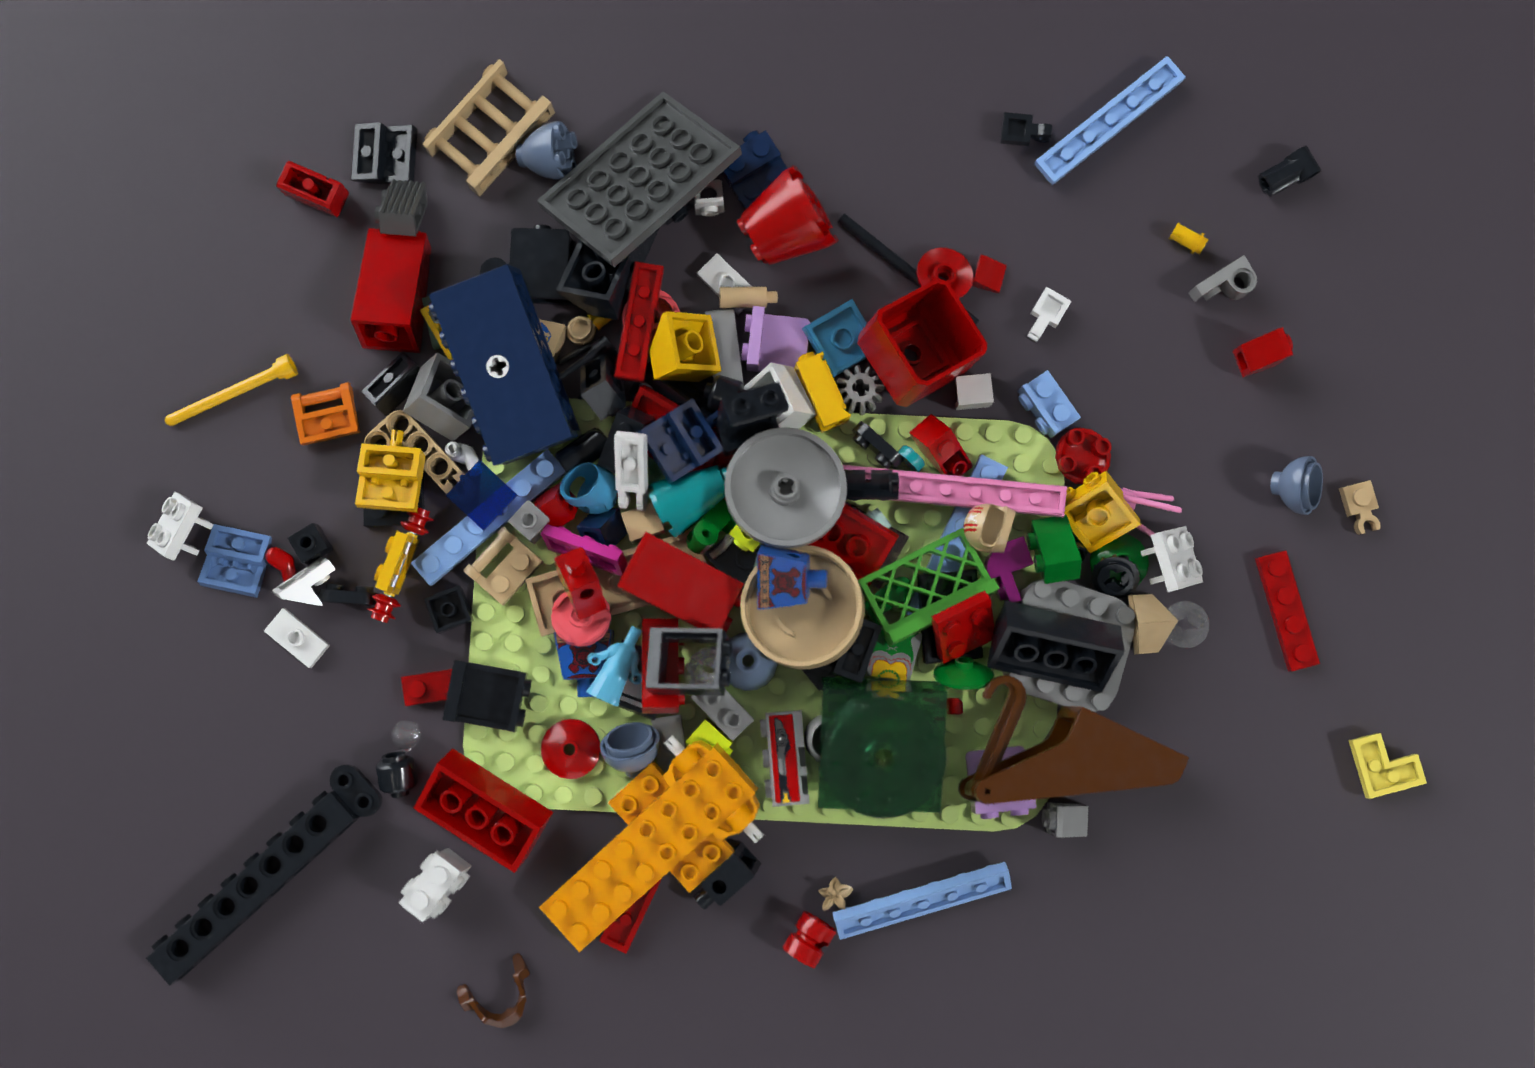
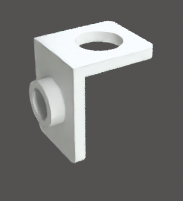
M719 179L713 180L705 188H713L717 192V197L701 199V191L694 196L696 215L709 217L725 212L722 181Z

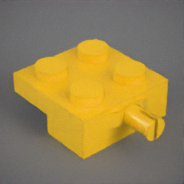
M401 430L391 431L390 446L361 443L357 466L359 482L355 505L358 508L417 512L426 458L422 449L402 447L404 432Z

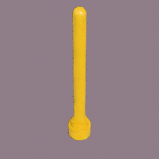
M285 354L276 358V362L272 364L271 368L167 415L165 423L168 426L176 425L273 379L279 378L281 380L285 378L288 380L298 375L296 365L290 355Z

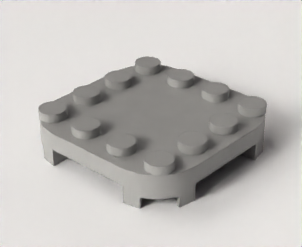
M1043 579L1033 581L1025 589L1021 590V601H1019V604L1121 626L1125 652L1103 692L1002 671L1003 675L1013 676L1018 679L1024 686L1026 695L1061 706H1082L1093 712L1108 709L1118 692L1134 636L1135 613L1133 609L1116 597L1070 582L1063 581L1044 584Z

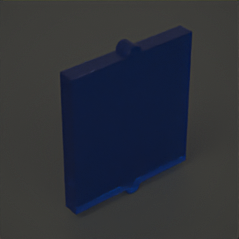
M479 460L465 475H460V481L446 496L485 531L499 515H504L506 507L518 495Z

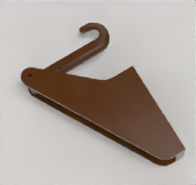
M1002 675L989 681L982 696L984 699H990L996 688L1003 684L1007 686L1009 691L1007 699L976 772L963 778L959 783L958 790L961 797L965 800H978L983 804H997L1174 784L1181 778L1189 757L1082 706H1061L1051 732L1044 741L1002 760L1027 698L1025 688L1018 679L1013 676Z

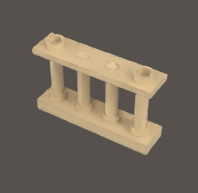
M500 59L494 65L491 64L484 70L481 80L437 128H432L427 133L423 143L428 154L432 157L440 149L468 173L466 182L470 189L479 197L516 157V146L523 144L532 132L544 125L555 113L552 103L543 95L538 101H532L504 78L508 72L504 62ZM496 86L525 110V115L519 122L511 121L485 99ZM477 107L507 131L505 138L500 143L494 144L466 120ZM458 128L487 152L488 157L481 164L475 165L447 141Z

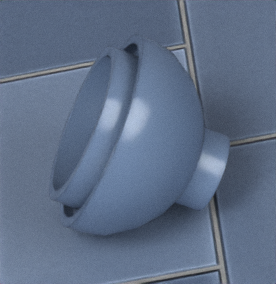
M1302 456L1291 461L1282 472L1275 471L1272 474L1271 493L1273 495H1280L1284 504L1293 512L1309 515L1312 510L1317 508L1321 499L1323 488L1321 465L1313 456Z
M640 722L625 723L612 729L603 738L600 744V751L608 765L615 770L625 772L626 776L630 778H635L655 760L660 750V736L658 731L650 725Z

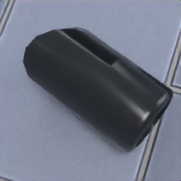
M592 428L559 450L555 457L567 473L579 464L593 463L599 459L607 437L600 429Z

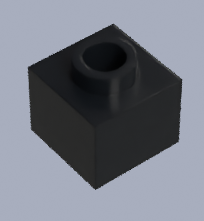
M311 523L287 538L303 564L309 565L334 550L321 527L315 523ZM310 538L312 541L311 546L305 548L303 541Z

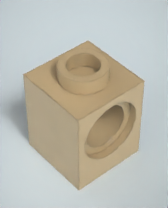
M652 503L647 504L645 511H638L635 508L621 513L632 544L640 542L645 531L654 536L666 533L664 525L669 523H662Z

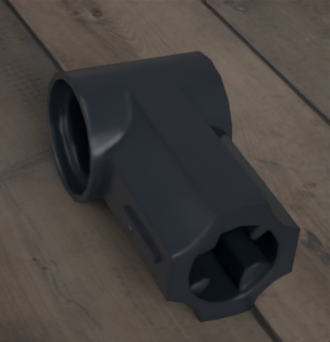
M1303 146L1284 158V161L1258 175L1259 186L1264 193L1271 197L1295 183L1301 184L1321 172V168L1308 146Z

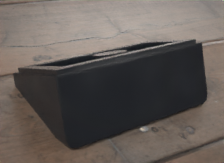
M402 351L361 392L375 407L388 416L409 396L420 367Z

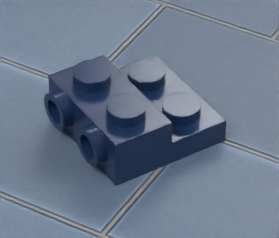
M757 130L749 133L743 139L745 143L740 145L742 155L721 173L744 210L787 169V166L781 159V153L766 130L760 134Z

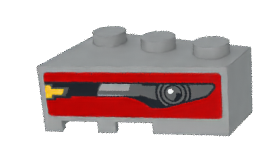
M802 711L765 713L766 719L760 720L761 738L767 737L768 749L762 750L764 768L770 767L771 778L765 780L766 798H772L773 807L810 804Z

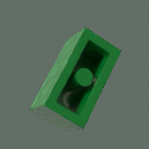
M1064 515V518L1048 517L1031 520V532L1027 533V544L1029 550H1034L1035 552L1033 558L1036 573H1041L1044 584L1080 579L1082 559L1067 515Z

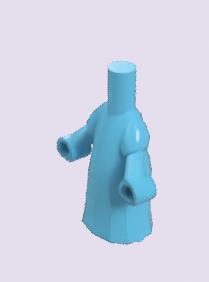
M631 625L624 642L612 644L605 651L590 653L587 656V661L594 666L599 665L602 660H606L592 685L587 689V693L618 707L627 679L636 685L642 682V676L637 666L639 655L635 649L642 630Z

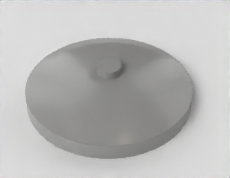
M788 427L773 428L749 438L733 455L725 477V499L735 523L753 540L774 548H798L817 541L835 525L845 504L847 480L839 457L821 438L801 429Z

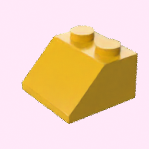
M670 311L662 313L649 350L654 380L700 382L722 371L711 315Z

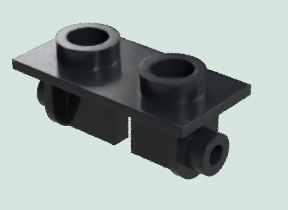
M892 469L871 470V479H866L865 470H844L847 480L846 500L878 499L885 501L898 499V472H893Z

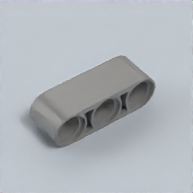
M734 308L705 311V315H711L722 370L713 375V380L716 376L722 375L740 380L743 383Z

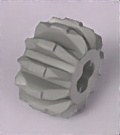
M856 365L854 369L855 375L846 369L844 370L846 379H837V384L842 387L839 388L840 394L845 396L843 398L845 405L851 404L848 410L850 414L854 412L855 407H859L860 415H865V406L873 412L876 410V405L873 401L878 403L883 401V396L878 393L884 391L885 386L883 384H875L880 378L877 374L870 377L871 367H867L864 374L861 373L860 365ZM856 385H861L864 390L867 389L863 396H859L857 391H853Z

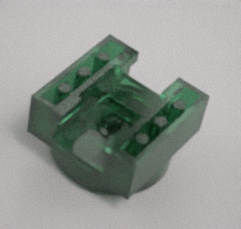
M822 677L820 762H818L817 780L818 808L851 809L856 813L872 818H894L910 812L941 813L942 780L946 768L945 726L947 691L944 685L937 681L863 679L862 683H857L846 678ZM881 749H887L891 754L886 759H883V764H881V759L875 757V754Z

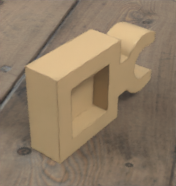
M1371 480L1340 488L1339 492L1347 517L1356 516L1354 530L1357 535L1365 533V521L1370 523L1372 531L1379 530L1380 521L1371 512V510L1379 508Z

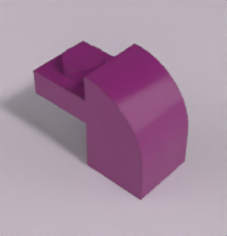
M1024 536L1008 541L1004 553L990 552L985 560V569L991 579L996 578L1000 588L996 591L999 601L1004 600V602L1010 601L1014 603L1021 601L1012 572L1034 564Z

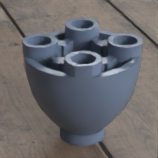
M554 121L547 123L532 132L523 144L516 146L517 162L520 167H527L539 176L561 180L577 166L574 158L577 138L573 131H568L563 122Z
M746 632L731 637L733 645L732 655L727 657V668L730 669L731 674L730 685L743 691L758 690L766 686L775 676L778 664L758 650ZM745 655H751L754 658L752 666L747 667L743 665L742 659Z

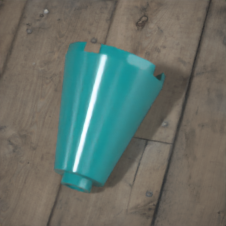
M714 465L686 473L672 483H668L666 479L648 485V488L653 490L649 493V496L662 523L669 521L673 527L668 530L674 537L682 535L725 498L724 487L727 467L722 469L720 465Z

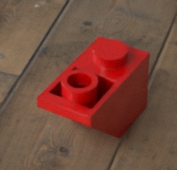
M1283 327L1238 346L1233 350V354L1242 377L1275 367L1294 355L1292 352L1293 342L1291 337L1287 333L1285 334Z
M930 414L909 432L920 451L940 474L962 476L973 467L951 428L934 415Z

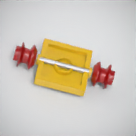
M419 507L417 512H407L410 515L408 521L400 522L403 528L410 532L404 534L396 531L395 536L389 538L385 548V552L388 555L384 565L380 564L374 576V581H377L375 588L383 590L386 595L380 593L372 595L376 604L373 608H367V610L372 612L371 618L384 623H388L389 618L396 620L391 614L393 608L401 607L397 599L392 597H395V594L399 595L420 541L416 539L418 536L415 534H428L429 531L425 528L426 522L434 520L429 518L430 511Z

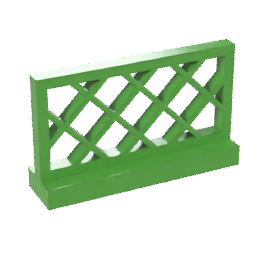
M963 528L858 580L862 593L880 626H882L885 634L884 638L889 647L932 626L931 616L984 590L991 596L1000 589L995 579L990 578L974 547L966 540ZM958 537L965 548L962 558L946 553L949 542ZM944 545L942 551L936 550V548ZM931 553L940 556L936 571L920 566L923 555ZM967 555H969L972 561L966 559ZM944 558L960 563L957 577L940 572ZM917 559L916 564L910 563L911 561ZM964 565L976 568L981 579L973 583L962 580L961 575ZM905 566L914 569L910 584L894 579L897 568ZM918 571L935 576L930 591L914 586ZM891 572L890 578H889V577H886V576H883V575H885V574ZM938 578L955 583L952 594L944 596L934 592ZM875 579L887 582L888 585L884 598L872 594L867 583ZM892 584L908 589L904 604L888 599ZM959 584L965 586L957 591ZM912 591L929 596L926 607L917 609L908 606ZM932 598L940 599L931 604ZM876 601L882 603L881 608H879ZM886 604L902 609L899 621L891 625L887 623L883 615ZM906 611L912 612V614L905 617Z

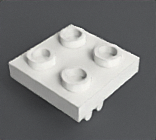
M174 492L172 497H168L162 506L163 514L158 523H154L150 528L147 544L162 556L175 561L180 549L197 556L200 550L185 543L194 523L210 530L214 524L199 517L203 507L186 496Z
M1186 526L1150 535L1154 547L1140 552L1142 556L1156 553L1162 576L1149 579L1151 585L1165 581L1167 591L1172 592L1203 582L1202 566L1196 560L1193 550L1194 540L1187 531Z

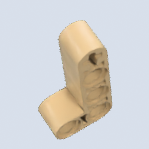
M402 410L390 413L365 437L364 444H375L379 439L384 438L386 439V445L390 446L391 431L396 430L397 423L400 420L407 419L408 427L403 431L402 447L416 448L419 441L427 440L428 448L423 452L426 456L424 464L426 473L454 501L465 504L475 498L477 490L474 482L445 453L417 420ZM440 461H446L448 464L447 471L442 475H437L435 473L436 465ZM455 479L462 484L466 492L463 495L458 493L457 487L450 482L451 480Z

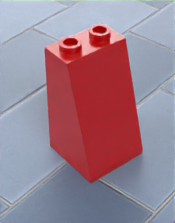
M368 228L350 319L362 348L420 353L424 317L420 309L424 308L422 298L426 297L431 256V246L427 233L418 231L416 237L381 234L380 228Z
M645 531L617 586L696 628H722L727 633L733 621L729 615L734 606L740 608L745 584Z

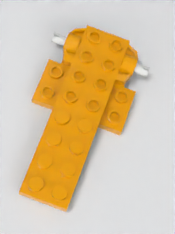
M672 735L663 743L676 756L671 761L669 769L664 773L654 761L651 762L608 802L628 826L539 907L579 953L669 871L690 893L734 853L733 847L725 840L728 836L735 835L736 833L739 834L743 830L754 844L763 837L764 834L752 822L756 818L760 807L755 794L758 787L718 743L713 747L702 740H698L684 748Z

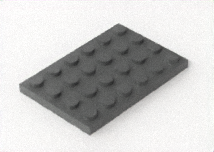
M663 91L542 195L537 202L542 210L610 265L615 267L742 155V151L739 145Z

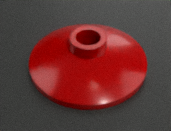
M942 247L931 249L918 262L916 276L921 287L939 278L938 276H942L948 281L960 299L967 294L972 286L973 270L970 263L961 253L953 249Z
M576 719L562 720L551 726L544 735L541 744V755L544 764L553 774L564 779L580 778L591 772L598 763L601 753L600 740L595 730L589 724ZM567 744H572L575 747L574 754L567 755L564 748Z

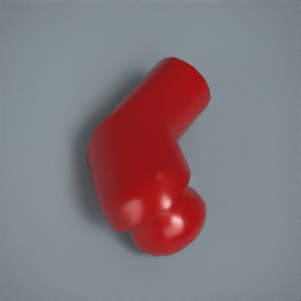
M272 547L267 550L265 559L271 566L281 572L283 582L297 574L292 555L278 547Z

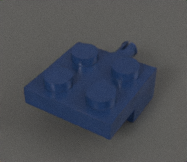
M693 398L638 431L640 434H647V449L668 483L674 482L724 451L712 430L717 423V419L715 421L713 419L718 417L719 411L705 418Z

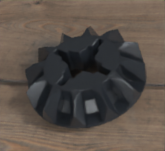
M1114 554L1112 557H1102L1099 563L1094 564L1091 579L1093 586L1098 592L1116 598H1123L1136 590L1140 581V573L1136 563L1133 564L1127 556L1122 558ZM1110 569L1116 573L1122 572V583L1115 577L1110 578Z

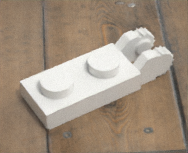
M617 431L614 435L615 484L616 490H618L619 508L627 509L630 503V492H635L637 510L645 511L648 502L647 434Z

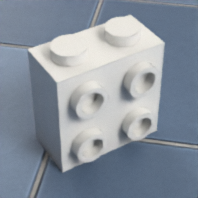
M450 848L441 852L437 850L434 854L431 853L420 866V869L423 870L421 875H417L415 879L411 878L400 892L404 897L399 904L421 922L430 917L435 919L451 903L452 900L448 896L460 890L468 881L470 875L467 872L471 865Z

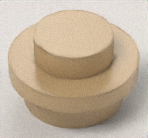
M577 316L568 323L566 333L569 340L574 344L585 345L592 341L596 329L592 320L588 317Z

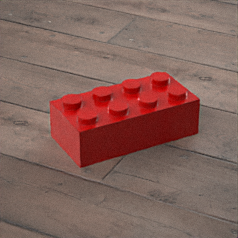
M453 748L436 764L413 808L514 873L527 859L554 813Z

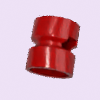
M804 910L795 925L797 932L790 933L782 948L801 963L815 969L824 954L821 948L829 946L837 931L825 921Z

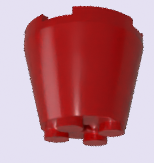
M795 165L785 169L741 214V218L736 220L742 233L745 236L748 234L754 244L750 245L753 254L758 261L762 260L764 264L772 265L828 248L838 242L836 235H832L829 231L833 226L814 191L810 189L807 183L804 184L802 181L804 177Z

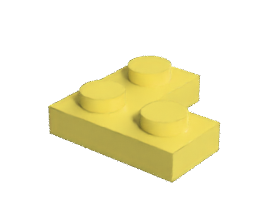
M1381 733L1348 740L1365 798L1372 799L1427 784L1419 755L1411 754L1389 760Z

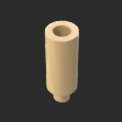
M719 287L720 308H753V306L767 308V303L778 302L777 291H767V287Z

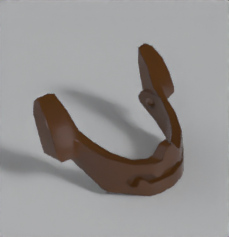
M519 953L512 957L515 970L512 976L519 989L516 1005L507 1008L502 1014L491 1013L478 1003L468 986L463 984L457 988V995L460 1006L465 1012L474 1010L484 1024L498 1028L509 1027L520 1020L527 1000L523 981L530 975V971Z

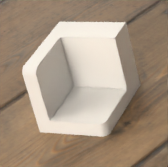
M991 373L956 377V410L986 408L993 404Z

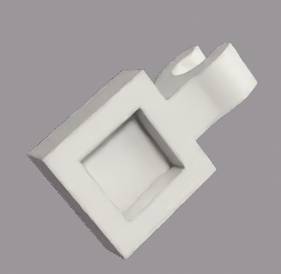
M1046 287L1030 313L1037 320L1027 337L1037 342L1048 324L1056 328L1071 300Z

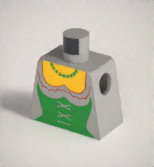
M881 629L865 674L866 676L878 677L877 695L894 697L896 679L910 681L922 634L917 633L889 647L884 638L885 634Z

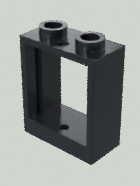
M650 628L645 688L653 695L725 696V687L730 686L731 680L730 669L727 668V657L732 655V639L728 638L729 636L722 628ZM669 643H717L714 684L666 683Z

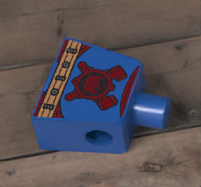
M761 545L757 553L758 610L806 604L810 596V588H827L828 572L827 570L810 569V554Z
M608 630L601 640L583 647L568 645L554 632L563 680H577V697H594L586 691L592 685L606 660H602L599 665L594 666L587 661V656L590 653L607 650L613 644L614 630Z

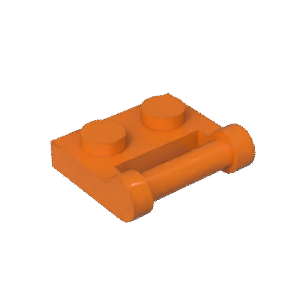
M350 382L341 383L340 387L306 395L301 393L291 395L301 445L305 446L360 433L353 399L354 394ZM342 398L343 405L309 413L305 412L306 406Z

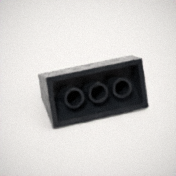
M659 228L615 267L579 240L558 284L557 293L593 316L619 321L623 308L628 301L634 262H645Z
M1005 601L995 622L987 668L1103 692L1125 652L1121 626Z

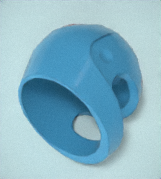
M582 463L573 467L565 474L560 484V493L565 501L572 506L579 507L581 511L588 514L608 512L615 506L618 500L615 475L593 463ZM577 477H584L585 481L580 487L577 497H571L569 490L572 482Z

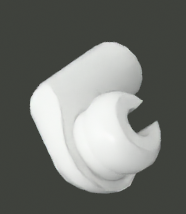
M455 441L446 444L445 453L453 461L466 465L470 476L477 477L484 472L479 458L471 446Z

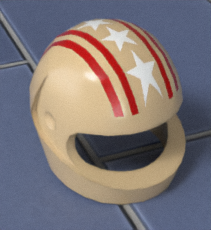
M980 504L973 507L964 520L963 530L966 540L979 551L1004 553L1016 511L1007 506L1001 507L993 504Z

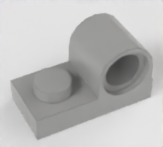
M1243 255L1196 285L1189 292V295L1194 302L1202 297L1207 301L1222 291L1227 298L1239 300L1255 288L1257 276L1250 266L1251 264ZM1234 278H1239L1243 281L1244 289L1238 288L1235 285Z

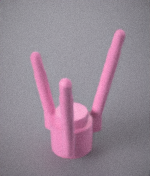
M1124 487L1123 489L1120 488L1123 491V498L1133 510L1136 504L1176 513L1182 512L1180 507L1153 501L1171 502L1174 500L1173 496L1134 491ZM1143 524L1136 527L1148 536L1155 534Z

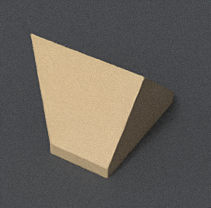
M1153 594L1128 595L1129 607L1135 613L1134 654L1159 652L1178 620Z

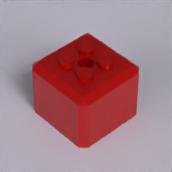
M939 278L879 309L859 333L857 344L896 405L903 407L910 406L954 381L957 376L964 375L986 353L988 345L948 281ZM905 349L913 350L917 354V361L907 359L904 353Z

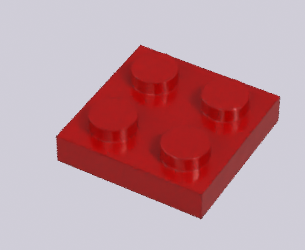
M985 590L931 616L937 654L943 663L959 658L963 654L992 640L994 631L991 598Z

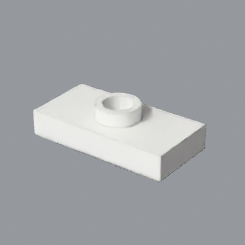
M717 253L697 272V276L718 296L719 287H752ZM734 308V312L739 315L745 308Z
M282 608L264 630L265 633L308 668H312L330 646L329 643L286 608Z

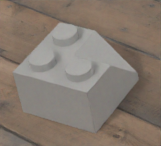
M437 352L420 367L403 412L451 441H454L471 427L472 417L474 416L471 405H466L462 397L461 389L464 387L460 376L456 377L453 373L450 360Z

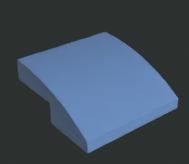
M214 524L204 549L207 556L197 582L200 586L258 598L267 566L265 554L271 548V536Z

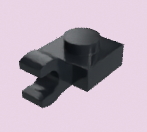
M1004 112L1000 144L1029 146L1030 138L1038 142H1049L1052 134V125L1032 123L1033 115Z

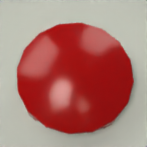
M1073 428L1061 437L1056 446L1055 459L1058 469L1068 480L1075 484L1083 485V480L1089 474L1098 472L1100 475L1108 471L1112 446L1108 439L1103 438L1092 429Z

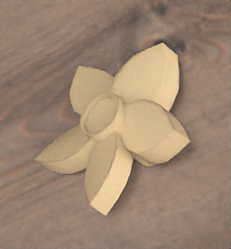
M834 877L830 881V887L818 890L821 896L826 898L822 907L824 911L831 908L834 903L838 908L845 909L844 898L853 891L851 886L841 885L837 877Z

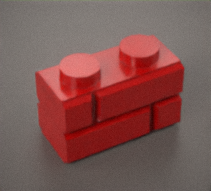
M289 160L286 162L276 185L285 196L336 218L340 215L349 191L341 182L331 178L328 179L320 173Z

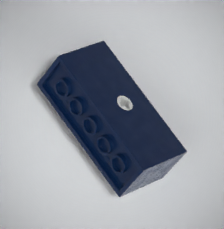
M506 264L429 294L431 303L428 304L429 310L434 320H438L442 329L439 332L443 346L446 349L449 348L453 358V360H450L451 368L455 376H460L464 388L461 389V394L466 405H471L473 410L472 423L476 432L482 434L485 442L482 448L488 462L492 461L493 466L509 464L576 439L582 435L562 379L558 378V368L520 269Z

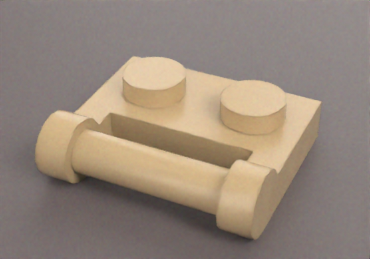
M503 526L497 532L499 534L497 538L472 565L468 564L463 571L504 606L526 582L525 579H528L543 561ZM509 543L514 549L487 578L483 576L481 571Z

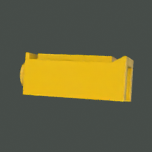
M809 352L798 358L794 370L817 414L814 418L820 432L823 433L847 423L851 414L845 411L847 407L826 359L822 361L824 353L821 352L815 355L814 352Z

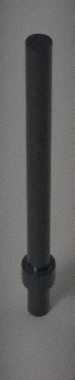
M844 213L840 217L838 223L918 287H921L917 280L915 268ZM966 310L976 325L979 319Z

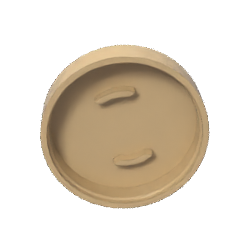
M805 545L798 548H790L789 550L810 554V569L827 570V588H810V596L806 604L758 610L756 566L745 583L740 605L744 629L757 649L779 665L802 670L828 665L845 654L860 633L865 612L863 593L850 567L840 557L826 549Z

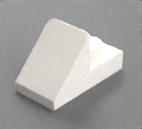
M320 557L274 588L272 592L281 599L323 606L311 586L313 584L319 586L330 578L329 574L336 569L330 560Z

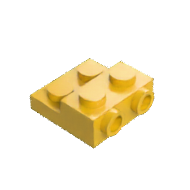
M1107 471L1100 475L1098 472L1089 474L1083 480V485L1076 489L1067 487L1064 515L1068 517L1072 532L1090 554L1141 525L1140 518L1123 498V491Z

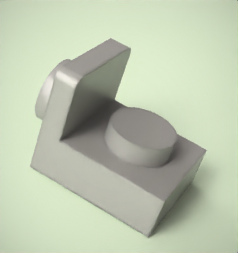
M527 500L508 522L530 542L536 544L542 537L539 532L550 519L531 501Z

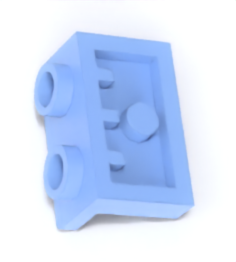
M1048 370L1028 384H1024L1018 390L1020 394L1018 399L1025 410L1032 411L1036 417L1035 424L1042 434H1048L1050 438L1081 418Z

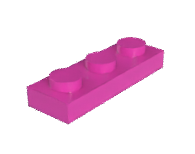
M546 524L541 532L548 550L564 554L578 547H583L592 566L621 577L628 566L623 551L617 546L603 545L589 536L581 537L561 526L557 528Z

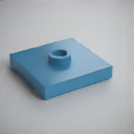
M853 299L802 328L817 354L824 353L822 361L826 359L833 378L866 359L857 341L859 333L867 325V322Z

